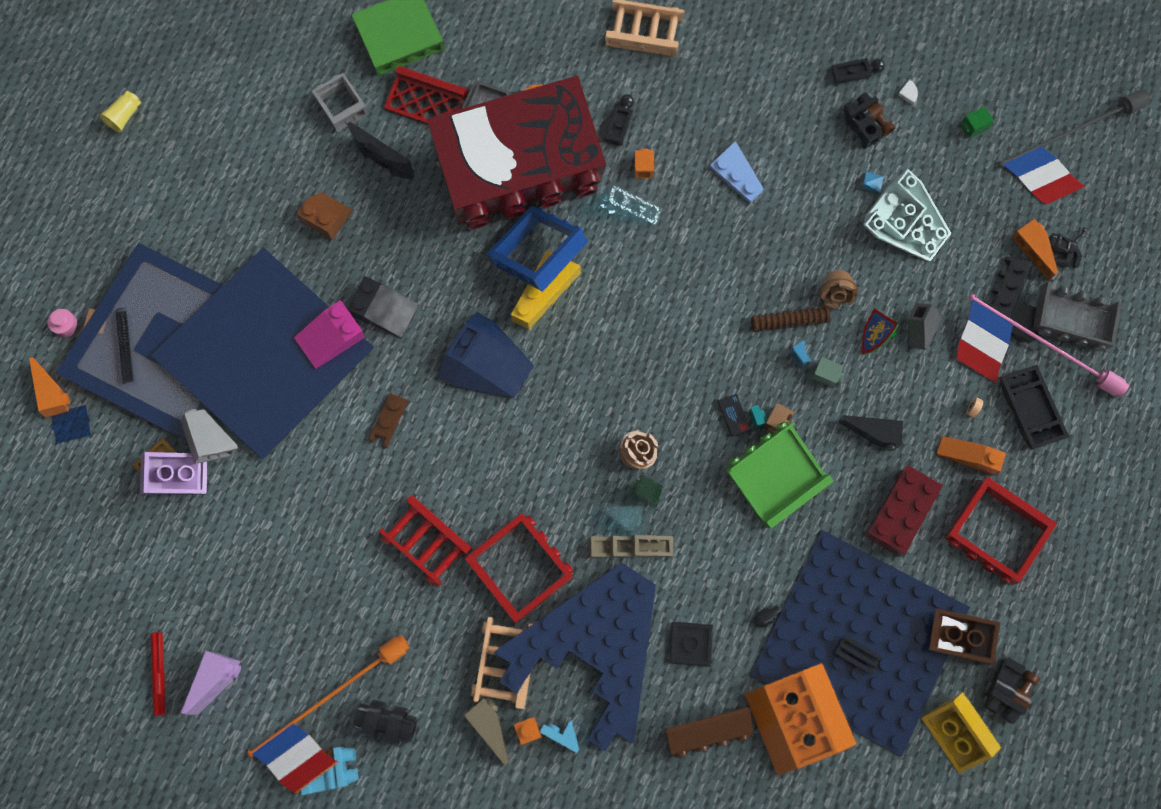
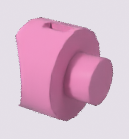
M58 309L51 313L48 318V327L51 331L60 337H69L74 334L77 326L75 315L66 309Z

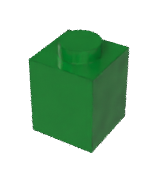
M984 106L965 115L961 122V129L971 138L989 130L994 120Z

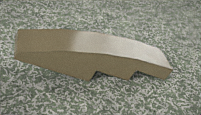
M673 536L589 537V558L674 556Z

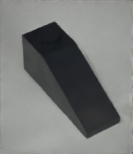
M843 415L840 418L839 423L873 444L884 447V450L894 451L902 445L903 421Z

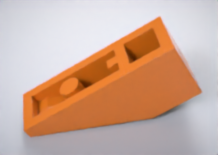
M1033 219L1019 229L1012 239L1050 281L1058 273L1047 232L1042 224Z
M33 357L29 358L38 411L45 418L69 412L68 404H70V398L68 393H64Z
M942 436L936 455L994 476L1001 471L1006 453L989 446Z

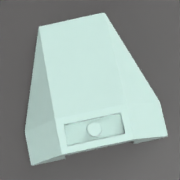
M909 169L905 170L884 190L865 215L863 225L876 238L926 261L932 260L951 234L923 183Z

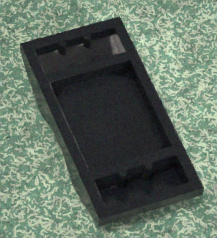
M349 121L347 126L353 141L365 158H370L379 166L388 168L392 176L404 179H413L415 177L409 159Z
M1038 365L1000 377L1004 397L1015 415L1018 429L1024 441L1031 450L1069 438Z

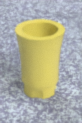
M125 91L109 108L99 114V117L108 127L121 133L141 102L136 95Z

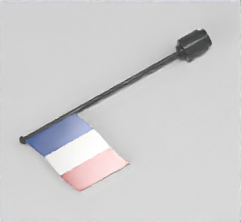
M1146 90L1135 91L1121 99L1119 108L1009 159L1000 160L998 166L1000 168L1004 167L1017 177L1034 197L1046 205L1076 192L1086 186L1075 179L1063 164L1043 146L1121 110L1126 112V114H1132L1143 109L1151 102L1150 94Z

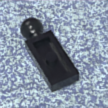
M868 58L833 64L831 71L835 84L870 78L872 72L881 73L885 69V62L877 58L869 64Z
M625 94L620 98L621 107L615 106L605 136V141L623 146L633 115V110L630 108L634 105V98L629 94Z

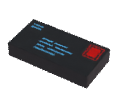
M737 394L718 400L732 437L751 431Z

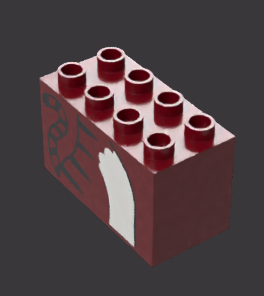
M578 75L427 119L433 146L458 225L466 223L468 230L488 225V216L502 212L504 219H511L523 215L526 212L524 206L538 201L540 208H549L561 203L560 195L574 191L576 198H582L598 191L596 185L601 183L606 162Z

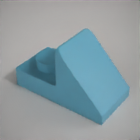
M570 720L563 735L559 733L561 730L559 727L551 723L549 726L543 725L540 733L578 753L579 746L572 720Z

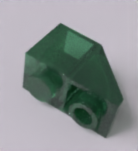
M641 475L639 480L635 479L631 495H634L635 502L657 508L663 485Z

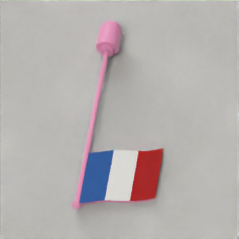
M974 294L969 296L971 301L969 317L958 344L956 359L997 384L999 368L1009 346L1012 326L1014 325L1097 376V386L1112 396L1121 397L1127 391L1129 384L1122 377L1110 370L1102 371L1101 373L1096 372L977 299Z

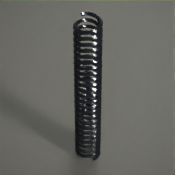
M118 308L115 310L118 327L120 365L122 368V383L126 385L125 382L134 381L132 379L134 378L132 376L134 373L131 370L133 369L131 367L133 364H131L132 356L130 355L132 353L130 352L131 344L129 343V323H127V311L122 310L124 308Z

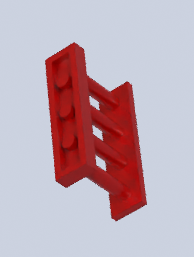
M411 495L406 500L410 504L409 510L388 533L382 528L379 530L383 535L381 539L388 546L391 544L395 545L427 574L425 579L433 586L436 583L441 586L443 583L438 579L459 554L465 553L468 556L473 549ZM420 513L425 518L423 520L424 523L401 546L393 538L414 515L417 516ZM429 528H437L440 531L438 533L439 536L416 560L408 551ZM450 540L455 544L452 547L453 550L431 573L423 564L444 541Z

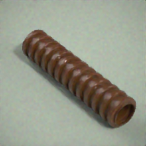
M819 306L817 309L812 307L811 309L806 308L799 311L795 309L793 312L788 310L787 313L782 311V313L776 312V314L771 312L770 315L764 313L763 316L762 314H758V316L752 315L751 325L754 332H757L758 330L763 331L770 328L775 330L776 327L778 329L782 327L787 328L788 326L793 327L794 325L798 327L800 324L802 326H805V324L811 325V323L817 324V322L822 324L823 321L829 323L830 310L827 306L823 308Z

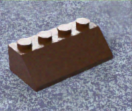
M747 707L666 728L664 733L670 755L675 754V757L678 758L688 755L687 751L691 749L700 752L708 750L707 745L716 743V747L729 744V739L736 738L737 742L749 739L748 734L753 733L750 710Z

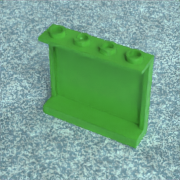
M387 0L352 14L355 26L360 33L378 76L395 70L398 66L403 67L445 50L443 40L424 0Z
M781 422L775 427L776 431L762 436L759 439L761 442L755 446L753 444L744 450L745 454L741 457H734L728 462L729 466L724 468L762 524L770 529L834 482L830 474L823 472L793 428L794 422Z

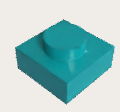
M759 405L751 407L749 414L755 430L762 428L766 421L764 411L760 410Z

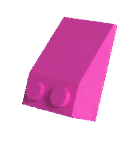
M340 300L324 310L294 338L312 365L317 369L364 339L365 336Z

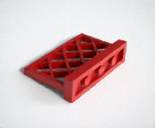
M398 66L396 70L397 76L384 109L428 124L423 113L433 109L436 116H438L435 108L444 103L448 109L445 113L459 110L462 101L466 100L468 96L467 89ZM400 81L407 83L409 89L399 92L398 85ZM418 88L424 89L426 94L416 98L413 91ZM411 92L414 100L405 104L401 96ZM436 93L440 94L443 100L433 104L430 96ZM400 98L402 106L397 108L390 106L393 100ZM428 98L431 106L421 110L418 102ZM453 99L458 100V106L450 110L447 102ZM416 103L420 111L414 114L409 113L407 107Z

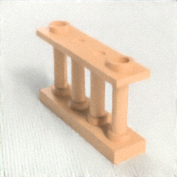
M613 0L612 11L617 12L613 31L607 30L605 46L677 56L679 42L674 41L677 22H683L684 10L676 7L669 8L626 0ZM624 13L634 15L631 34L620 32ZM642 16L652 17L648 37L638 35ZM659 19L670 20L666 40L656 38Z
M488 617V621L483 623L482 634H485L477 684L472 686L471 697H474L475 702H480L481 696L510 700L516 704L515 708L525 709L530 674L517 694L515 692L482 687L484 675L502 677L506 669L486 666L487 655H496L494 652L499 648L489 645L491 633L515 637L524 631L523 629L493 625L494 619Z

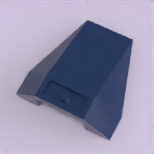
M476 313L466 321L446 352L437 377L454 387L515 398L534 365L494 321L480 313Z

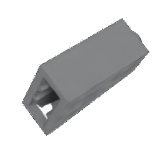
M192 409L184 413L181 424L195 464L226 458L235 454L238 449L237 444L204 409L198 411L197 409Z

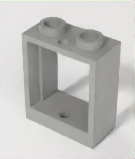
M344 73L334 76L330 81L318 85L312 90L315 100L337 133L348 127L349 121L355 123L368 115L365 104ZM345 87L356 104L333 117L323 100Z

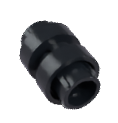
M375 699L370 704L360 703L358 705L353 720V728L361 730L362 737L376 740L378 735L384 736V743L398 746L400 742L411 743L418 718L408 715V708L395 705L393 710L390 711L386 709V702Z

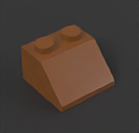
M321 192L308 198L297 212V216L301 223L333 240L353 209Z

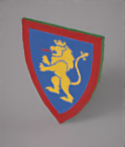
M874 308L864 327L862 355L876 351L890 338H895L899 323Z

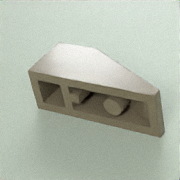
M482 699L464 716L502 763L507 765L509 758L499 715L496 712L498 707L491 699L489 701Z

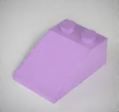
M144 452L141 454L140 494H206L207 462L195 464L191 453Z
M205 651L181 713L185 715H198L234 678L238 677L241 666H239L240 661L218 653Z

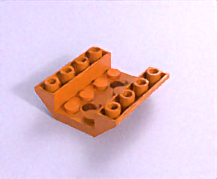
M822 663L745 693L777 775L799 769L856 745V741ZM790 692H794L798 696V702L795 705H789L786 702V695ZM809 733L814 735V745L806 746L803 743L804 735Z

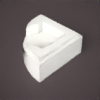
M909 80L898 96L912 105L917 100L918 91L915 84Z

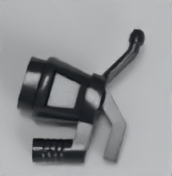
M1082 228V233L1075 240H1070L1060 233H1052L1050 235L1049 241L1052 252L1065 255L1064 259L1054 258L1056 266L1068 267L1074 254L1075 261L1073 267H1079L1082 254L1077 246V242L1084 237L1087 228Z

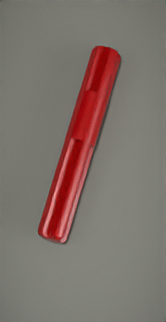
M155 632L150 635L153 715L161 716L166 713L163 634Z

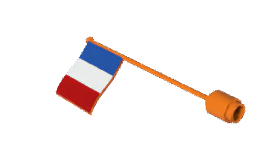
M402 635L394 636L380 646L379 658L256 748L248 750L247 755L249 757L255 756L271 770L282 785L290 791L298 793L336 765L338 761L327 755L308 733L295 724L381 661L392 664L405 655L410 648L406 639Z

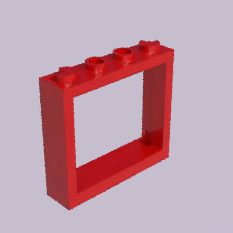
M987 476L981 480L944 538L952 545L951 547L955 549L960 548L966 552L965 556L967 558L981 562L983 564L982 567L990 573L995 572L1000 575L1001 581L1015 585L1021 582L1058 523ZM984 492H987L1043 530L1016 573L958 534Z
M523 513L465 558L516 624L574 578L572 567L567 562L563 564L559 559L561 556L559 551L554 546L551 548L547 544L549 540L542 531L538 532L534 528V525H536L534 520L529 515L526 517ZM523 523L564 576L521 611L517 612L476 559Z

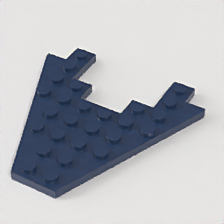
M620 563L495 650L494 654L510 664L499 683L517 694L539 658L557 669L567 652H570L602 673L591 692L608 702L587 740L603 751L607 750L616 734L630 743H634L656 585L627 565Z

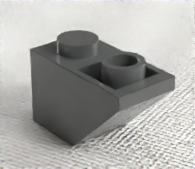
M915 304L908 318L909 347L923 350L928 349L943 318L932 304Z

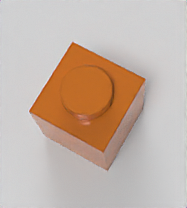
M635 150V178H653L654 150Z
M535 717L514 724L521 745L542 737Z

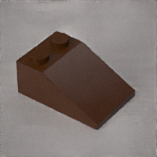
M936 609L929 650L992 665L995 662L1001 622Z

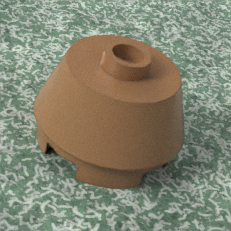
M842 270L829 272L824 277L819 289V295L824 300V304L831 308H839V305L847 303L849 305L853 304L858 294V286L852 276Z
M639 430L629 432L622 440L619 450L620 459L624 465L632 469L648 468L656 461L658 443L650 433L645 434L639 432Z

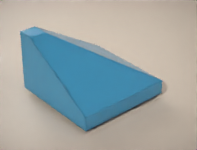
M866 172L861 189L880 194L884 176Z

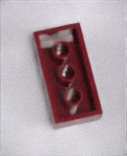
M906 465L900 471L864 537L898 557L905 555L943 485Z

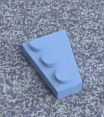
M736 141L709 167L750 204L764 190Z

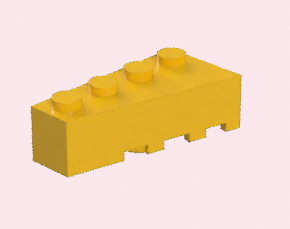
M546 250L535 272L553 254L552 252ZM570 261L543 292L527 285L511 314L512 322L530 330L546 310L581 274V266Z

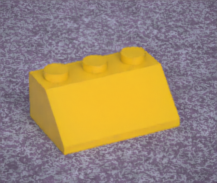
M963 692L948 699L921 718L958 773L993 758L1001 748Z

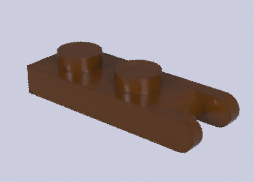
M392 393L389 394L369 437V442L373 443L377 436L385 439L383 447L388 448L409 402L407 399Z

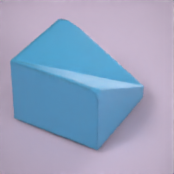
M804 340L791 349L790 355L799 368L812 361L806 353Z

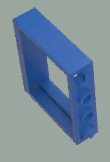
M531 206L486 255L497 268L543 292L588 241L581 227L573 226L565 219L562 221L556 215L546 213L542 208L537 209ZM541 222L568 237L543 265L534 272L507 256Z

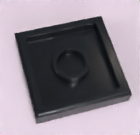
M672 622L669 664L711 667L713 625Z

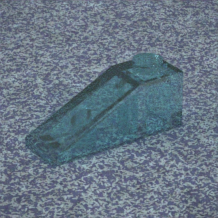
M615 185L602 191L598 208L612 215L656 225L660 212L659 207Z

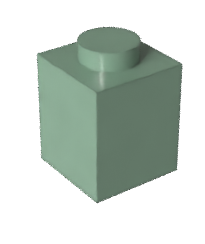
M821 357L812 379L834 388L836 383L840 384L843 379L844 373L841 372L843 365Z

